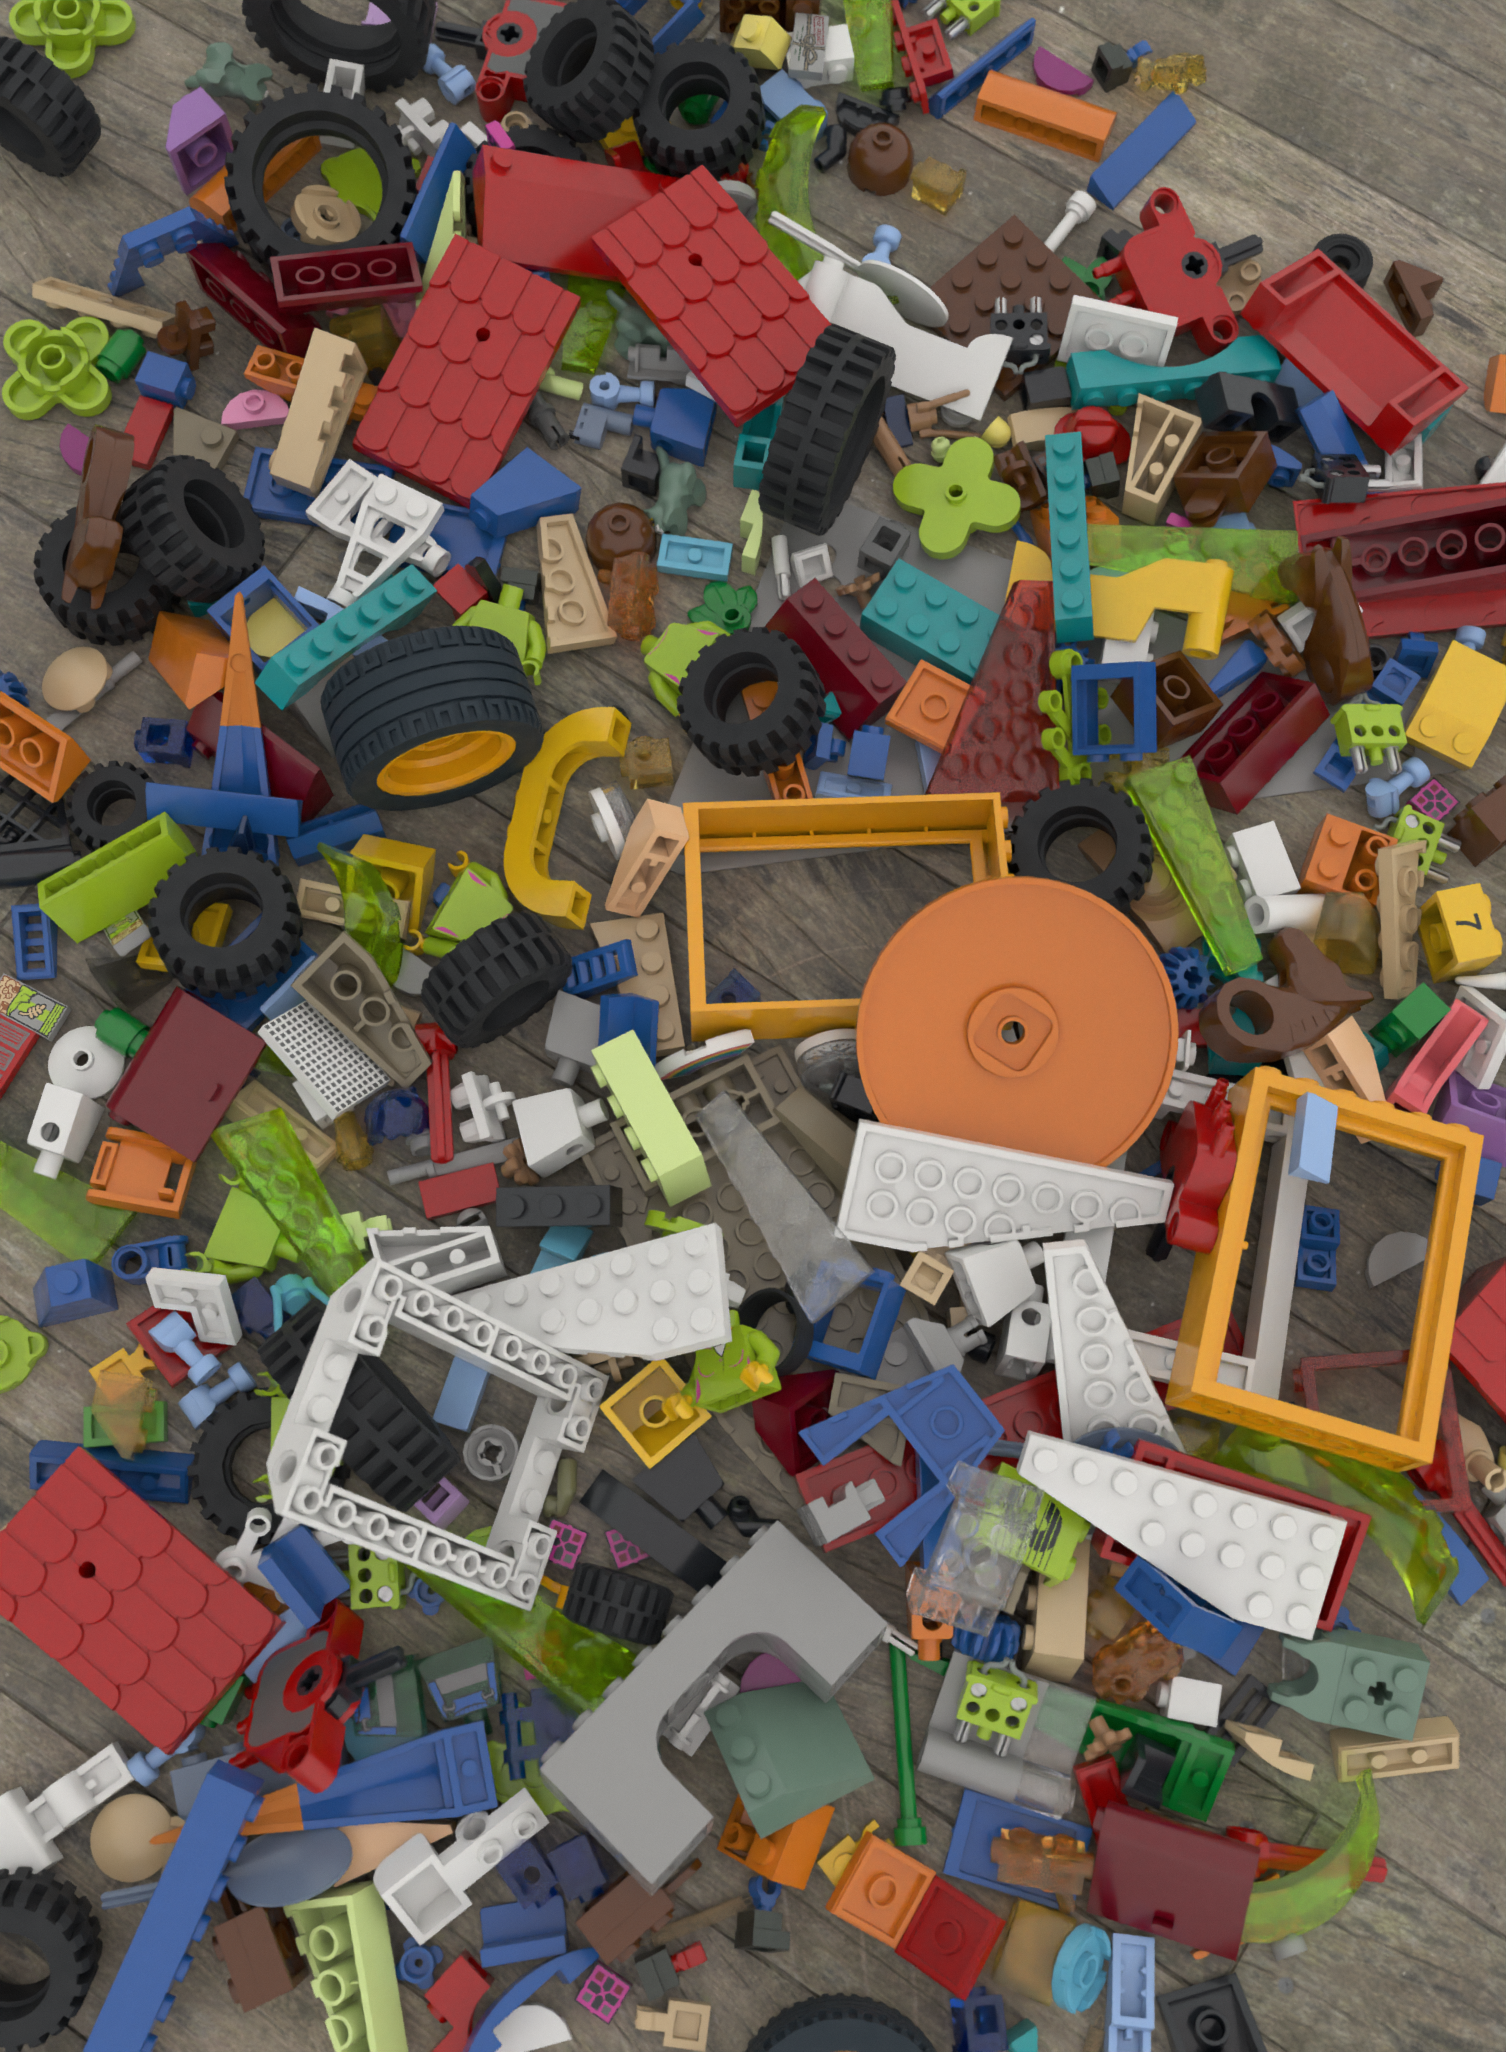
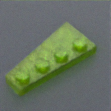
M568 275L567 290L581 297V305L563 339L561 370L596 374L618 311L609 303L606 291L611 289L623 299L627 289L621 282Z

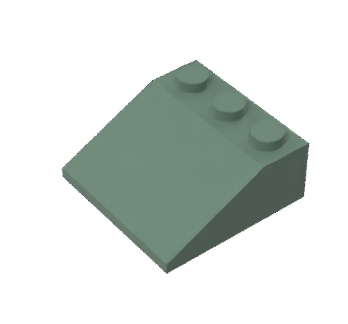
M803 1681L740 1693L704 1712L744 1807L761 1839L875 1779L834 1696L827 1703H824Z

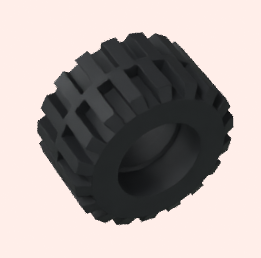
M109 761L108 767H104L101 763L93 766L95 771L89 774L85 770L80 774L83 780L80 783L74 781L70 787L74 795H67L66 804L70 809L65 811L66 818L71 823L69 826L91 852L149 821L147 820L145 788L146 782H155L145 770L140 767L136 769L133 763L124 762L122 767L118 761ZM121 799L136 800L135 809L126 821L114 826L102 825L103 814L112 803Z
M591 1563L576 1564L561 1613L570 1622L634 1643L655 1645L661 1641L674 1594L667 1587L643 1578Z

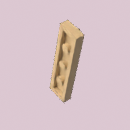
M47 277L33 283L32 297L46 301L48 307L73 309L78 311V315L81 317L89 316L110 321V325L117 328L132 327L142 330V334L147 337L157 338V333L161 328L171 324L175 325V314L60 279Z

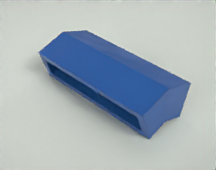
M1334 390L1315 397L1295 410L1315 453L1356 454L1362 465H1368Z
M361 804L301 823L299 838L285 836L298 867L353 849L363 834L387 838L377 809Z

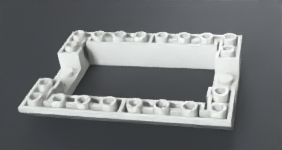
M1174 1069L1170 1086L1154 1118L1162 1119L1169 1111L1182 1114L1190 1100L1205 1104L1217 1079ZM1229 1082L1225 1099L1228 1097L1229 1089L1235 1085L1234 1083ZM1270 1110L1264 1141L1275 1144L1271 1150L1243 1353L1241 1357L1222 1352L1217 1382L1278 1400L1308 1180L1288 1175L1295 1117ZM1127 1151L1109 1164L1107 1168L1124 1171ZM1115 1226L1093 1228L1090 1231L1079 1233L1074 1231L1064 1232L1063 1241L1085 1239L1104 1281H1106ZM1050 1324L1045 1362L1055 1364ZM1128 1329L1151 1379L1169 1384L1178 1341Z
M372 1258L331 1295L266 1465L275 1513L521 1609L531 1611L557 1534L556 1530L537 1522L562 1449L581 1453L585 1451L609 1376L378 1258ZM388 1324L538 1396L486 1547L328 1484L333 1468L335 1466L338 1467L347 1444L346 1440L328 1433L357 1355L365 1354L379 1357L388 1335Z

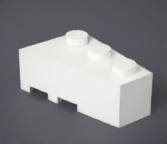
M490 1226L440 1227V1229L417 1230L415 1227L403 1228V1230L366 1228L374 1258H378L449 1295L507 1276L497 1240Z

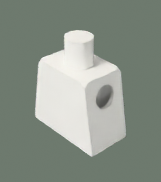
M46 1083L27 1139V1144L41 1151L33 1172L56 1180L64 1159L79 1163L105 1108L84 1094Z
M570 1088L512 1101L527 1164L543 1178L555 1173L593 1150L596 1143L591 1127L609 1120L607 1107L601 1098L585 1104L583 1099Z
M1018 1240L995 1243L990 1241L976 1242L945 1252L948 1264L954 1270L953 1277L968 1316L973 1315L979 1324L986 1327L995 1324L1035 1292L1036 1284L1030 1269L1044 1262L1043 1250L1035 1241L1022 1247Z
M1036 1284L1035 1292L1005 1315L995 1364V1375L1028 1381L1035 1378L1045 1364L1051 1321L1049 1304L1042 1303L1043 1286Z

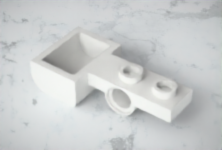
M118 1741L111 1743L79 1768L54 1782L42 1792V1795L32 1802L29 1801L21 1787L12 1789L0 1796V1869H9V1874H14L18 1867H32V1874L41 1875L44 1869L48 1870L64 1858L53 1839L135 1780L126 1764L129 1759Z
M524 1787L490 1815L485 1811H479L463 1817L456 1827L455 1836L457 1841L441 1854L435 1851L423 1834L414 1835L378 1865L374 1873V1884L383 1900L421 1946L473 1904L465 1891L469 1886L550 1822Z

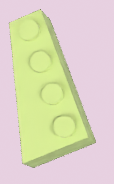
M634 1030L592 1049L591 1052L596 1065L590 1067L600 1088L607 1085L612 1096L607 1098V1101L617 1119L624 1118L628 1127L623 1130L633 1150L639 1148L645 1158L640 1161L651 1183L657 1181L669 1207L711 1187L702 1153Z
M374 1881L345 1883L337 1887L333 1885L310 1899L283 1906L286 1917L292 1916L299 1934L295 1938V1942L300 1956L306 1954L315 1979L310 1981L315 1997H319L323 2001L329 2018L325 2021L335 2052H408L385 1904Z

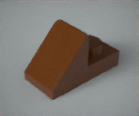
M1397 260L1392 263L1383 283L1406 330L1414 337L1424 334L1434 316L1430 299L1435 297L1444 279L1440 275L1402 260Z

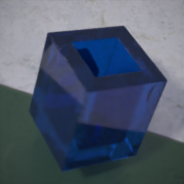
M588 1830L549 1850L547 1853L548 1859L568 1903L579 1898L581 1904L604 1892L601 1885L607 1882L609 1876Z

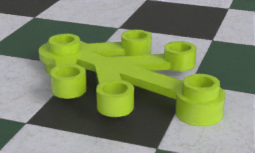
M1073 649L1056 650L1051 654L1049 667L1051 674L1056 679L1063 681L1065 712L1062 710L1063 700L1059 691L1049 690L1040 693L1038 698L1039 708L1056 725V728H1047L1043 731L1041 742L1044 749L1050 751L1060 764L1058 772L1059 781L1070 779L1071 785H1079L1081 778H1092L1091 762H1087V755H1073L1071 666L1083 665L1081 655ZM1103 687L1098 688V710L1105 709L1109 702L1108 693ZM1099 724L1098 745H1109L1112 739L1111 729L1107 724ZM1066 740L1068 742V750L1064 746Z

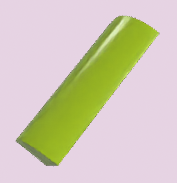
M163 812L37 883L39 908L78 944L131 912L137 911L149 904L150 899L157 898L154 888L158 881L161 879L167 881L169 878L166 871L174 864H177L179 867L185 864L186 860L184 857L194 852L198 857V854L182 829L166 812Z

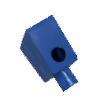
M663 388L659 391L656 408L636 404L633 425L650 428V441L653 450L657 446H661L671 457L704 467L717 413V402L693 389Z

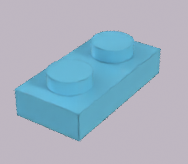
M662 533L657 572L728 582L733 543Z

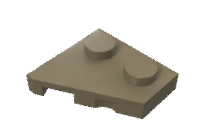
M175 407L173 455L194 456L195 460L203 459L210 463V467L214 469L219 468L222 471L239 440L237 431Z
M835 1372L828 1414L833 1417L903 1385ZM888 1415L860 1437V1439L892 1464L901 1466L906 1437Z

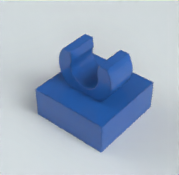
M1409 631L1408 639L1401 638L1393 659L1422 678H1427L1439 653L1438 642L1425 641L1424 633Z
M821 722L822 727L818 735L811 736L810 741L812 744L803 754L804 768L817 770L826 761L836 763L838 756H845L846 742L832 738L834 725Z

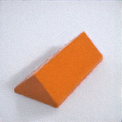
M159 611L148 660L190 710L225 687L230 642L209 620Z
M0 691V768L50 802L59 801L90 763L91 759L72 737Z

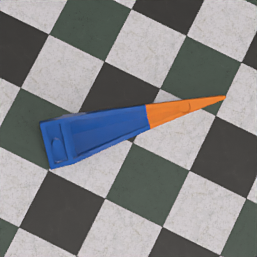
M239 591L234 599L225 689L211 789L271 796L242 593ZM206 827L201 855L207 854L206 848L218 847L219 852H226L235 830ZM252 832L256 844L255 852L262 854L264 862L272 860L279 866L280 852L277 835Z
M483 1720L439 1729L340 1766L332 1784L321 1793L314 1794L301 1784L295 1783L263 1795L262 1797L265 1798V1801L254 1823L247 1821L241 1835L450 1818L498 1807ZM183 1826L152 1837L149 1843L153 1845L176 1843Z

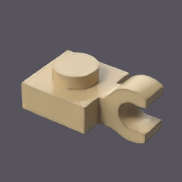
M669 1997L667 2010L648 2005H637L635 2028L664 2032L663 2046L705 2052L711 2003Z

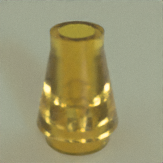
M347 1111L333 1120L337 1163L342 1164L345 1171H357L369 1166L373 1162L372 1155L374 1149L358 1123L355 1113Z

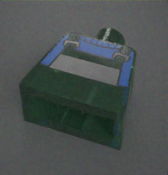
M496 1634L416 1661L418 1669L445 1723L463 1717L465 1724L483 1720L485 1734L494 1733L487 1708L504 1702Z
M419 1653L406 1655L408 1663L405 1668L364 1686L362 1699L353 1715L349 1718H353L355 1736L419 1737L428 1734Z

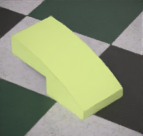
M753 489L740 519V537L748 539L742 553V571L755 575L762 549L763 513L758 503L759 491Z

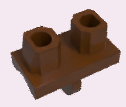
M186 300L176 302L175 325L165 326L158 331V347L170 356L182 353L186 357V363L190 370H198L199 358L214 354L213 340L208 332L215 331V318L207 306L191 310Z
M1023 440L1010 450L994 456V464L1002 483L1013 487L1020 497L1021 513L1038 507L1048 499L1046 488Z

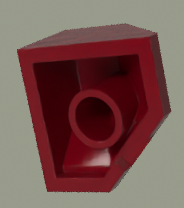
M830 1369L779 1376L780 1391L752 1401L755 1430L792 1477L806 1471L819 1461L799 1432L832 1417L828 1414L835 1372L839 1373L837 1370Z

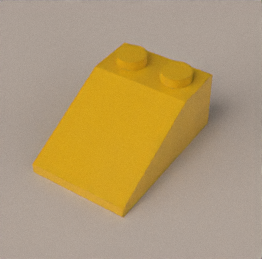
M1452 640L1404 727L1407 743L1463 771L1471 769L1506 703V666Z

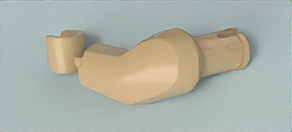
M1444 1406L1440 1411L1437 1433L1449 1443L1451 1452L1458 1461L1459 1468L1457 1470L1466 1480L1472 1482L1480 1481L1489 1491L1491 1489L1494 1493L1504 1490L1506 1488V1470L1494 1463L1492 1450L1481 1427L1449 1407Z

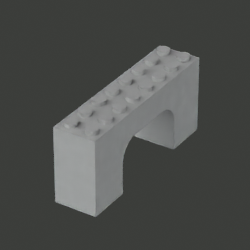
M778 1520L769 1529L765 1525L762 1526L748 1542L751 1548L741 1558L735 1555L725 1564L720 1571L723 1577L713 1588L709 1585L704 1586L691 1602L694 1608L684 1618L677 1615L672 1619L662 1632L665 1638L654 1649L650 1645L647 1646L632 1663L635 1667L632 1673L625 1680L621 1677L616 1678L602 1695L606 1700L594 1712L590 1708L583 1712L572 1725V1729L575 1732L566 1742L562 1744L559 1740L556 1741L541 1758L544 1765L539 1770L543 1785L651 1896L659 1890L712 1831L714 1818L666 1769L660 1759L657 1749L663 1732L731 1659L747 1652H763L778 1658L824 1703H827L879 1646L888 1626V1623Z

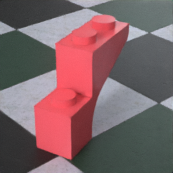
M1456 998L1449 1006L1451 1010L1427 1032L1412 1050L1403 1072L1384 1093L1386 1102L1395 1106L1394 1109L1404 1112H1422L1427 1114L1437 1093L1483 1032L1489 1019Z

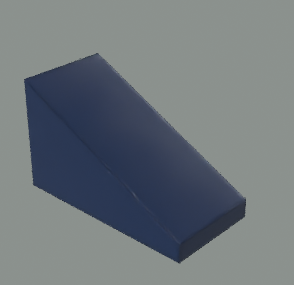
M904 394L887 397L886 407L882 416L901 448L913 446Z
M243 815L228 846L241 847L242 853L245 855L250 850L255 851L256 844L248 816Z

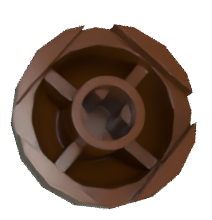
M879 122L870 124L859 131L852 140L848 152L847 172L850 181L863 192H865V188L870 191H876L875 196L895 194L906 187L914 164V150L910 139L900 128L890 123Z
M617 502L609 504L597 511L588 523L585 540L587 552L593 560L595 567L607 575L616 577L631 576V572L637 571L640 568L642 571L648 567L654 558L657 545L656 534L651 519L642 509L629 503Z

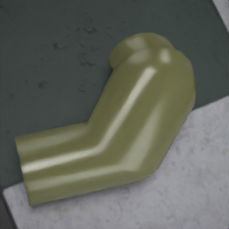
M561 1459L558 1461L557 1496L546 1495L543 1504L544 1516H557V1519L567 1515L577 1491L576 1460Z

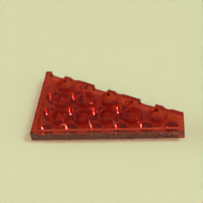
M1019 580L1013 583L924 795L1000 792L1001 803H1026L1028 799H1032L1034 802L1040 799L1038 791L1047 786L1051 791L1059 788V762L1050 751L1044 749L1041 742L1043 731L1047 728H1056V725L1047 714L1040 710L1038 705V698L1041 692L1056 690V678L1051 674L1049 667L1050 656L1055 651L1053 581Z

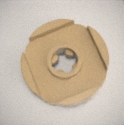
M309 185L303 188L301 193L296 196L290 214L294 227L301 234L300 239L302 242L313 245H333L348 241L357 236L361 228V218L358 210L349 199L345 203L342 199L338 198L339 192L324 185ZM324 214L325 218L332 222L324 220L320 215Z

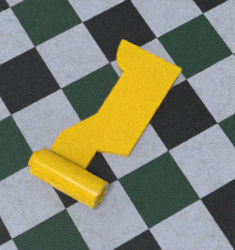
M1017 541L1002 617L1024 629L1056 633L1051 561L1040 548L1027 542ZM1164 558L1120 577L1090 574L1094 638L1136 643L1155 609L1188 613L1182 653L1196 659H1217L1234 570L1228 567L1226 561L1220 559H1208L1205 563Z

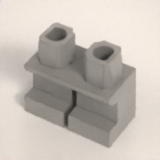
M874 1478L857 1487H854L852 1481L835 1489L832 1497L834 1504L829 1507L823 1497H820L796 1511L814 1546L817 1547L829 1543L869 1521L871 1517L867 1511L885 1502V1498Z

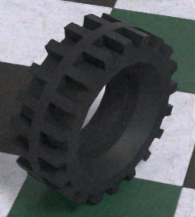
M269 1387L259 1388V1390L265 1391L269 1389ZM244 1391L236 1394L237 1399L228 1404L222 1402L215 1408L218 1413L210 1421L204 1420L199 1427L203 1430V1433L198 1443L192 1442L190 1451L195 1452L193 1466H187L188 1476H193L195 1487L190 1492L192 1498L198 1500L203 1510L200 1513L205 1520H211L218 1527L217 1531L223 1535L232 1536L238 1539L237 1541H239L245 1529L249 1511L257 1507L267 1509L272 1515L271 1527L267 1534L258 1537L256 1544L269 1545L284 1516L275 1513L274 1503L267 1505L254 1503L242 1495L233 1479L232 1464L235 1452L245 1438L258 1430L271 1428V1397L279 1396L277 1394L273 1396H258L255 1392L248 1393ZM345 1462L344 1465L335 1467L333 1476L329 1479L328 1484L343 1489L345 1480L350 1479L351 1469H347ZM259 1518L252 1520V1522L255 1525H263L266 1523L264 1520ZM307 1526L311 1532L315 1531L314 1528Z

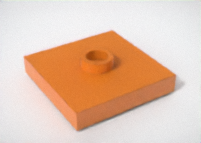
M921 659L886 716L885 724L949 758L985 698V692Z
M866 1830L825 1908L830 1913L896 1949L937 1872Z

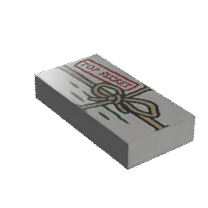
M796 13L788 78L822 81L829 16Z

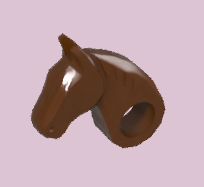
M94 424L84 455L76 507L75 530L69 547L61 593L63 601L70 604L78 587L90 590V609L101 607L108 581L113 576L123 533V527L115 521V518L126 492L134 453V436L132 434Z
M1337 536L1333 549L1329 547L1323 548L1318 544L1312 551L1300 552L1285 558L1279 564L1277 570L1282 587L1293 591L1304 606L1314 613L1313 624L1304 644L1303 658L1310 682L1316 684L1323 701L1332 706L1354 698L1360 693L1367 692L1372 688L1374 681L1370 643L1362 613L1352 588L1350 541L1344 536Z
M1292 927L1283 928L1273 936L1266 946L1268 957L1276 966L1278 987L1268 985L1259 980L1243 977L1225 983L1206 1000L1200 1010V1033L1209 1048L1226 1061L1236 1063L1273 1062L1300 1053L1311 1047L1332 1031L1344 1016L1359 1012L1361 1010L1360 1006L1372 1002L1374 997L1372 992L1355 990L1347 986L1340 967L1323 954L1304 932ZM1230 1006L1236 1007L1247 1014L1255 1028V1035L1247 1033L1237 1026L1230 1014Z

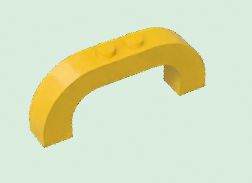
M615 707L584 709L565 717L552 726L544 734L542 747L536 757L524 767L520 786L515 795L514 811L507 828V839L504 849L505 877L510 890L519 902L535 914L540 915L546 922L557 927L584 930L592 894L575 881L551 880L549 876V856L565 789L570 777L585 762L597 757H624L632 723Z

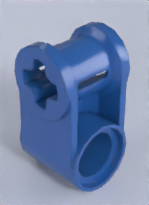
M174 1235L158 1238L154 1241L122 1246L115 1251L112 1257L111 1266L113 1272L127 1283L141 1285L147 1284L145 1277L152 1267L173 1270L186 1268L192 1270V1268H188L187 1256H185V1245L189 1244V1237L186 1235ZM134 1256H141L142 1265L136 1273L126 1274L125 1265L127 1261Z

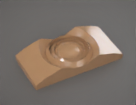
M1136 802L1133 806L1138 805L1144 814L1145 822L1149 827L1154 849V861L1151 864L1153 869L1151 880L1148 883H1144L1145 893L1139 901L1133 899L1130 902L1131 910L1129 913L1163 954L1168 953V950L1172 947H1188L1203 936L1209 922H1222L1228 917V914L1205 879L1178 852L1166 831ZM1100 829L1077 845L1078 849L1099 875L1108 868L1116 854L1113 838Z

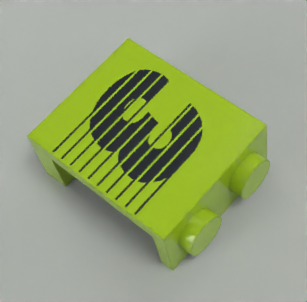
M1002 1462L991 1470L962 1544L976 1551L983 1546H987L1045 1575L1043 1584L1051 1588L1070 1578L1077 1558L1072 1556L1077 1542L1082 1543L1091 1522L1025 1479L1017 1472L1016 1468Z

